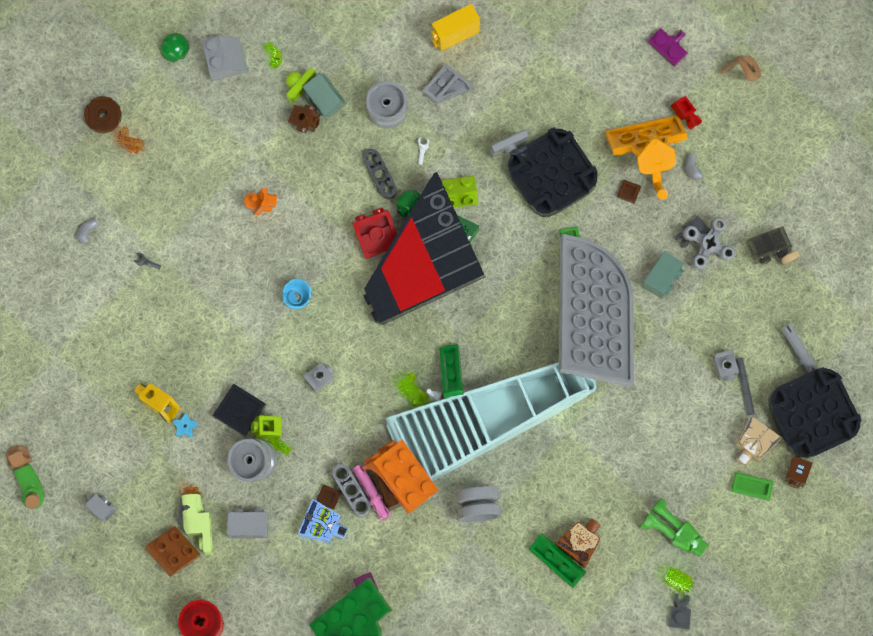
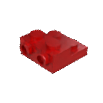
M383 207L373 210V215L366 217L365 214L355 217L354 222H351L365 259L386 252L397 235L389 210H383Z

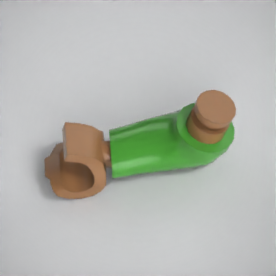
M18 445L11 447L6 452V457L10 469L17 468L13 472L22 492V502L29 509H37L42 505L45 493L41 481L31 464L26 466L27 463L32 462L27 446Z

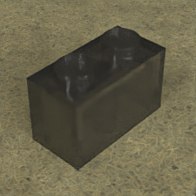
M784 226L750 238L746 243L754 263H760L761 265L771 262V258L776 256L778 258L784 257L789 254L792 248Z

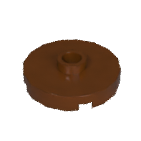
M100 96L87 104L84 118L91 130L97 133H108L118 127L121 122L122 112L119 104L112 98ZM102 113L107 114L105 118H101L100 115Z

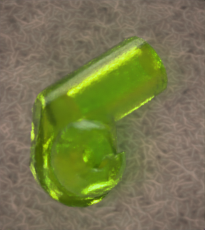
M268 42L264 49L271 54L270 67L276 69L282 63V52L271 42Z
M279 438L267 440L274 447L275 451H281L286 456L293 449Z

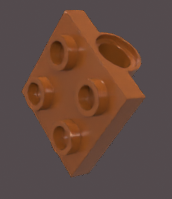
M176 526L145 547L146 551L170 577L200 556V553Z

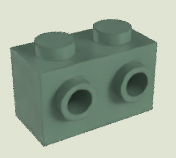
M319 73L303 86L306 91L304 93L305 96L316 104L317 107L315 109L321 116L331 117L347 104L325 74Z
M664 251L644 281L643 288L661 299L665 294L669 295L674 287L672 285L675 279L679 280L684 272L682 269L684 263Z

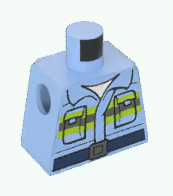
M312 499L298 534L303 538L330 543L333 535L344 539L348 528L338 524L340 521L339 514Z

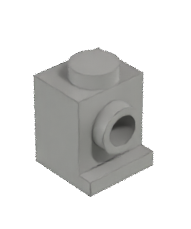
M729 350L714 355L713 362L719 380L724 379L725 382L736 379L739 369L734 357V351ZM729 363L731 367L727 369L724 367V364Z
M320 363L309 373L303 375V378L315 394H317L334 381L332 376L334 371L328 364L324 366ZM322 373L323 377L319 379L316 375Z
M93 493L86 500L87 504L85 506L104 524L118 510L113 504L109 506L111 502L103 495L99 497Z

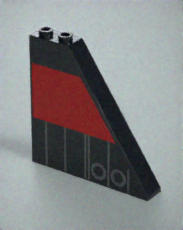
M437 172L433 173L364 288L366 292L363 295L367 305H372L374 311L371 314L375 322L379 321L381 325L486 278Z

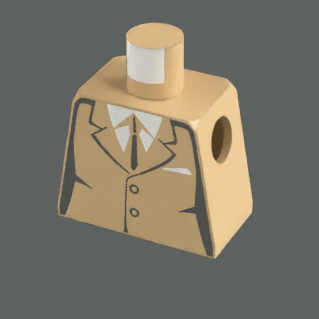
M751 416L736 445L742 451L736 460L743 466H746L751 458L759 462L779 443L782 437Z

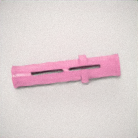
M363 464L354 467L352 472L367 495L370 506H373L380 520L386 519L391 513L383 501V496L375 488L366 470L362 469Z

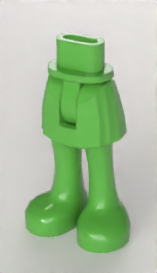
M660 498L651 511L666 519L677 531L664 524L651 512L640 527L643 530L656 528L672 540L671 544L675 547L688 551L690 554L693 552L700 557L709 544L702 540L703 537H700V534L688 521L684 523L676 518L667 509L666 501Z

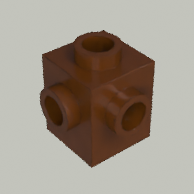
M294 104L288 122L296 126V130L300 132H314L315 128L319 126L320 114L316 113L315 108L305 105L301 107Z

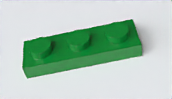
M458 344L439 347L443 395L445 398L463 395L460 347Z
M543 533L538 536L529 548L532 553L572 588L586 574L584 569Z

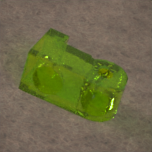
M410 372L397 383V387L415 408L428 405V394L420 390L414 383L417 377L413 372Z

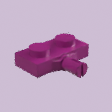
M660 28L648 40V43L674 67L688 54L679 44V41L686 36L685 32L681 29L672 37Z

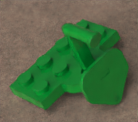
M367 578L311 622L309 626L316 636H381V628L378 622L393 610L371 578Z

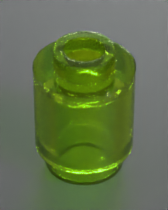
M672 567L663 580L667 582L668 586L681 594H684L685 591L689 593L694 584L691 581L692 576L678 568L674 569Z

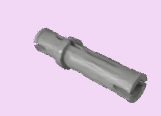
M792 323L783 327L781 331L800 360L798 361L799 364L803 365L807 373L818 369L812 359V354L808 353Z

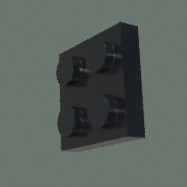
M233 384L212 416L246 437L251 429L252 421L260 416L266 407V403Z

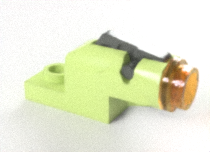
M198 487L183 488L178 524L183 526L188 536L202 535L203 538H199L200 550H203L205 555L213 554L211 515L209 512L202 513L204 509L201 502V492H199Z

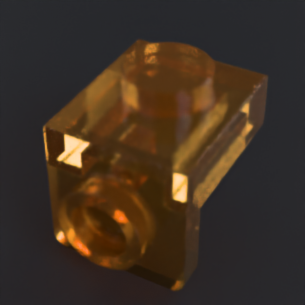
M123 126L122 131L118 133L117 139L121 148L127 149L128 152L137 154L138 151L144 152L145 143L143 139L128 137V127Z

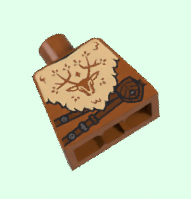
M592 518L586 526L577 522L555 545L583 568H586L600 541V537L595 532L601 525Z

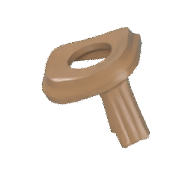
M738 56L731 64L719 71L720 74H724L737 64H740L748 81H755L761 77V70L751 56ZM747 62L751 65V67L753 68V71H754V72L751 71V69H750V67L748 66Z

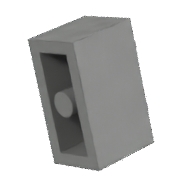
M233 509V512H228V538H268V513L264 512V509H252V512H244V509Z

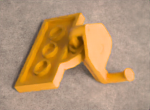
M675 115L606 130V140L613 155H624L628 152H633L637 155L640 172L652 175V183L657 197L660 200L666 199L668 192L662 186L660 172L670 170L676 164L675 150L669 146V143H679L687 140V133L679 117Z

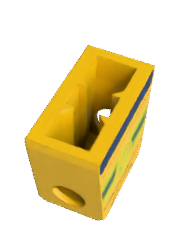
M140 383L135 389V393L139 395L138 399L143 405L168 423L171 422L181 409L171 396L151 383L147 386ZM167 405L171 407L168 413L164 410Z

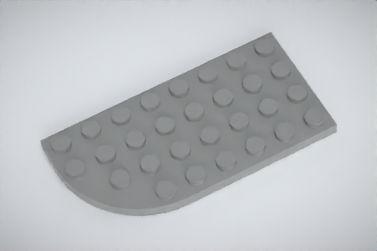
M562 234L560 237L559 372L631 387L634 384L633 292L630 280L618 260L606 249L587 239Z

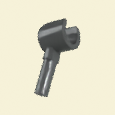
M137 253L138 256L143 257L141 261L134 260L137 265H149L160 270L161 265L147 260L142 253Z

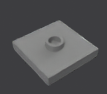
M526 130L493 144L489 151L491 158L504 152L510 153L517 149V146L524 144L528 138Z

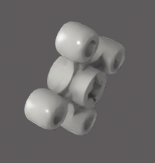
M714 218L710 224L711 229L707 234H701L695 226H688L683 230L684 239L695 241L699 244V253L691 260V264L695 269L705 268L707 257L712 252L719 254L720 258L725 261L734 258V248L719 243L718 236L727 226L723 218ZM717 222L720 223V228L716 226ZM689 230L693 232L692 237L688 234ZM706 240H711L710 244H712V246L707 247L708 243L706 242ZM726 250L729 251V256L725 255ZM698 258L702 262L701 265L697 263Z

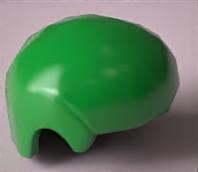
M178 33L167 35L162 40L160 46L161 55L170 62L184 59L190 49L189 41L184 35Z

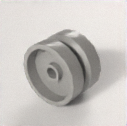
M390 81L379 82L371 87L367 93L366 106L368 117L372 123L386 129L400 125L406 118L408 111L406 92L400 85Z
M262 438L240 440L231 447L228 454L230 472L241 481L252 482L268 478L274 472L277 465V455L274 447Z
M491 486L473 487L456 492L457 503L463 506L458 509L459 521H487L502 516L501 505L495 503L500 499L499 488Z

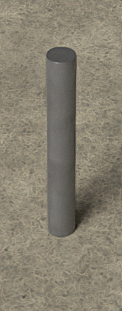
M738 358L736 363L739 369V379L747 416L754 415L755 412L743 358Z

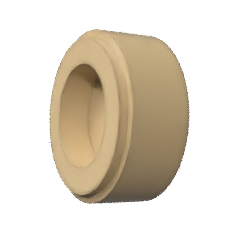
M795 250L782 257L781 261L785 266L801 256Z

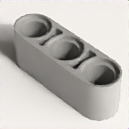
M344 464L334 467V480L354 514L359 518L369 515V501L350 469ZM341 470L347 472V476L343 479L337 477V473ZM355 487L357 492L355 495H348L346 493L347 489ZM358 504H365L367 506L366 510L358 512L356 510Z

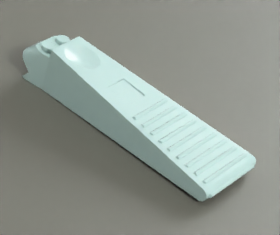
M558 362L465 392L463 395L449 397L386 418V426L392 441L398 442L403 439L428 476L434 481L573 406L574 403L581 401L596 390V382L594 379L560 373Z

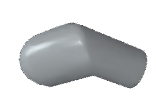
M688 153L684 171L691 179L700 180L703 173L695 166L697 156Z
M95 218L83 223L79 227L76 237L81 244L87 243L89 241V231L99 226Z

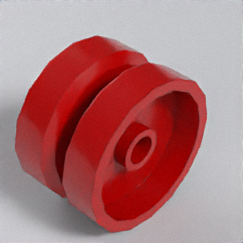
M199 599L191 601L183 607L179 614L178 625L183 636H221L224 620L223 615L214 604ZM200 621H205L202 627L198 625Z

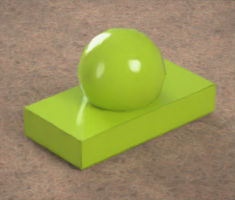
M310 67L303 76L296 71L290 72L287 75L285 82L290 91L286 96L289 102L294 104L305 92L303 86L316 76L314 69Z

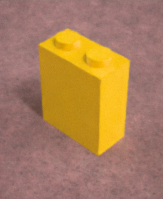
M472 3L432 23V31L430 32L433 46L435 48L438 47L442 52L480 32V17Z

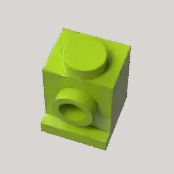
M258 416L251 423V432L255 433V438L278 439L282 436V419L280 416Z

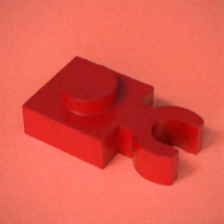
M686 95L671 105V108L680 120H686L690 130L702 123L701 118L694 114L697 110Z

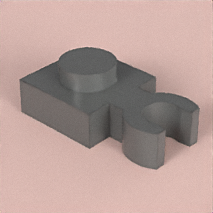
M699 216L683 227L685 229L688 226H695L701 234H707L710 231ZM689 230L688 234L692 237L693 232ZM683 233L677 234L675 240L684 238ZM685 239L686 242L683 243L681 247H682V248L687 247L688 244H689V241H687V240Z
M676 594L674 601L677 608L671 607L669 627L689 630L691 609L685 608L690 601V597L686 595L685 602H680L678 599L679 594Z

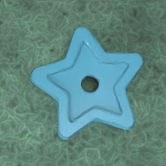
M184 414L181 420H174L173 424L177 427L176 436L187 435L192 438L193 428L198 425V422L190 420L188 414Z

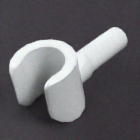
M420 137L418 139V147L420 149L418 164L422 165L425 150L429 148V139L423 145L421 144Z
M431 389L427 390V393L430 395V402L440 401L442 392L432 391Z

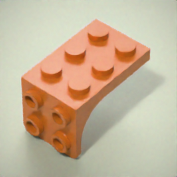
M403 439L398 442L393 440L389 444L387 443L379 449V452L364 460L366 464L362 466V469H371L377 473L407 514L411 513L439 491Z

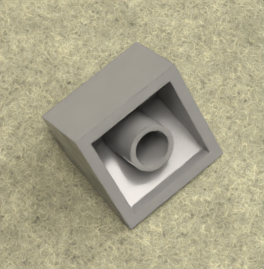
M216 36L201 40L212 81L248 72L239 38Z

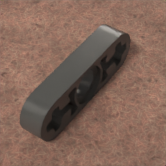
M375 149L367 150L363 155L364 163L381 196L384 199L394 198L397 194V187L381 155ZM370 154H372V156H377L375 157V162L377 164V166L375 167L373 162L371 160H368ZM383 170L386 173L385 177L382 179L376 178V171ZM384 182H387L389 188H393L391 194H388V192L384 193Z

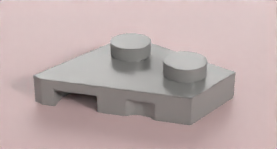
M445 64L422 90V93L434 103L439 104L472 90L474 85L448 64Z

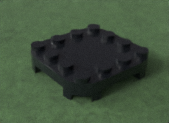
M555 127L548 129L546 134L519 150L515 149L508 160V174L530 209L541 217H551L588 196L597 185V169L591 164L570 130L555 129Z
M822 367L779 386L768 398L769 410L789 451L796 457L807 459L817 456L851 440L860 429L861 416L857 413L842 383V377L831 369Z

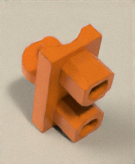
M262 188L258 194L249 193L244 198V204L248 209H256L254 211L255 216H260L262 212H271L272 208L277 204V195L267 194V188Z

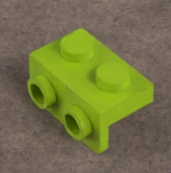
M475 176L441 180L454 208L478 205Z

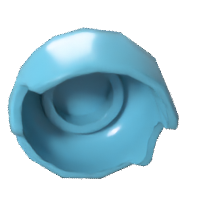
M292 279L284 286L282 291L284 304L294 310L304 308L310 301L311 287L302 279ZM295 293L300 295L301 299L299 302L295 296Z

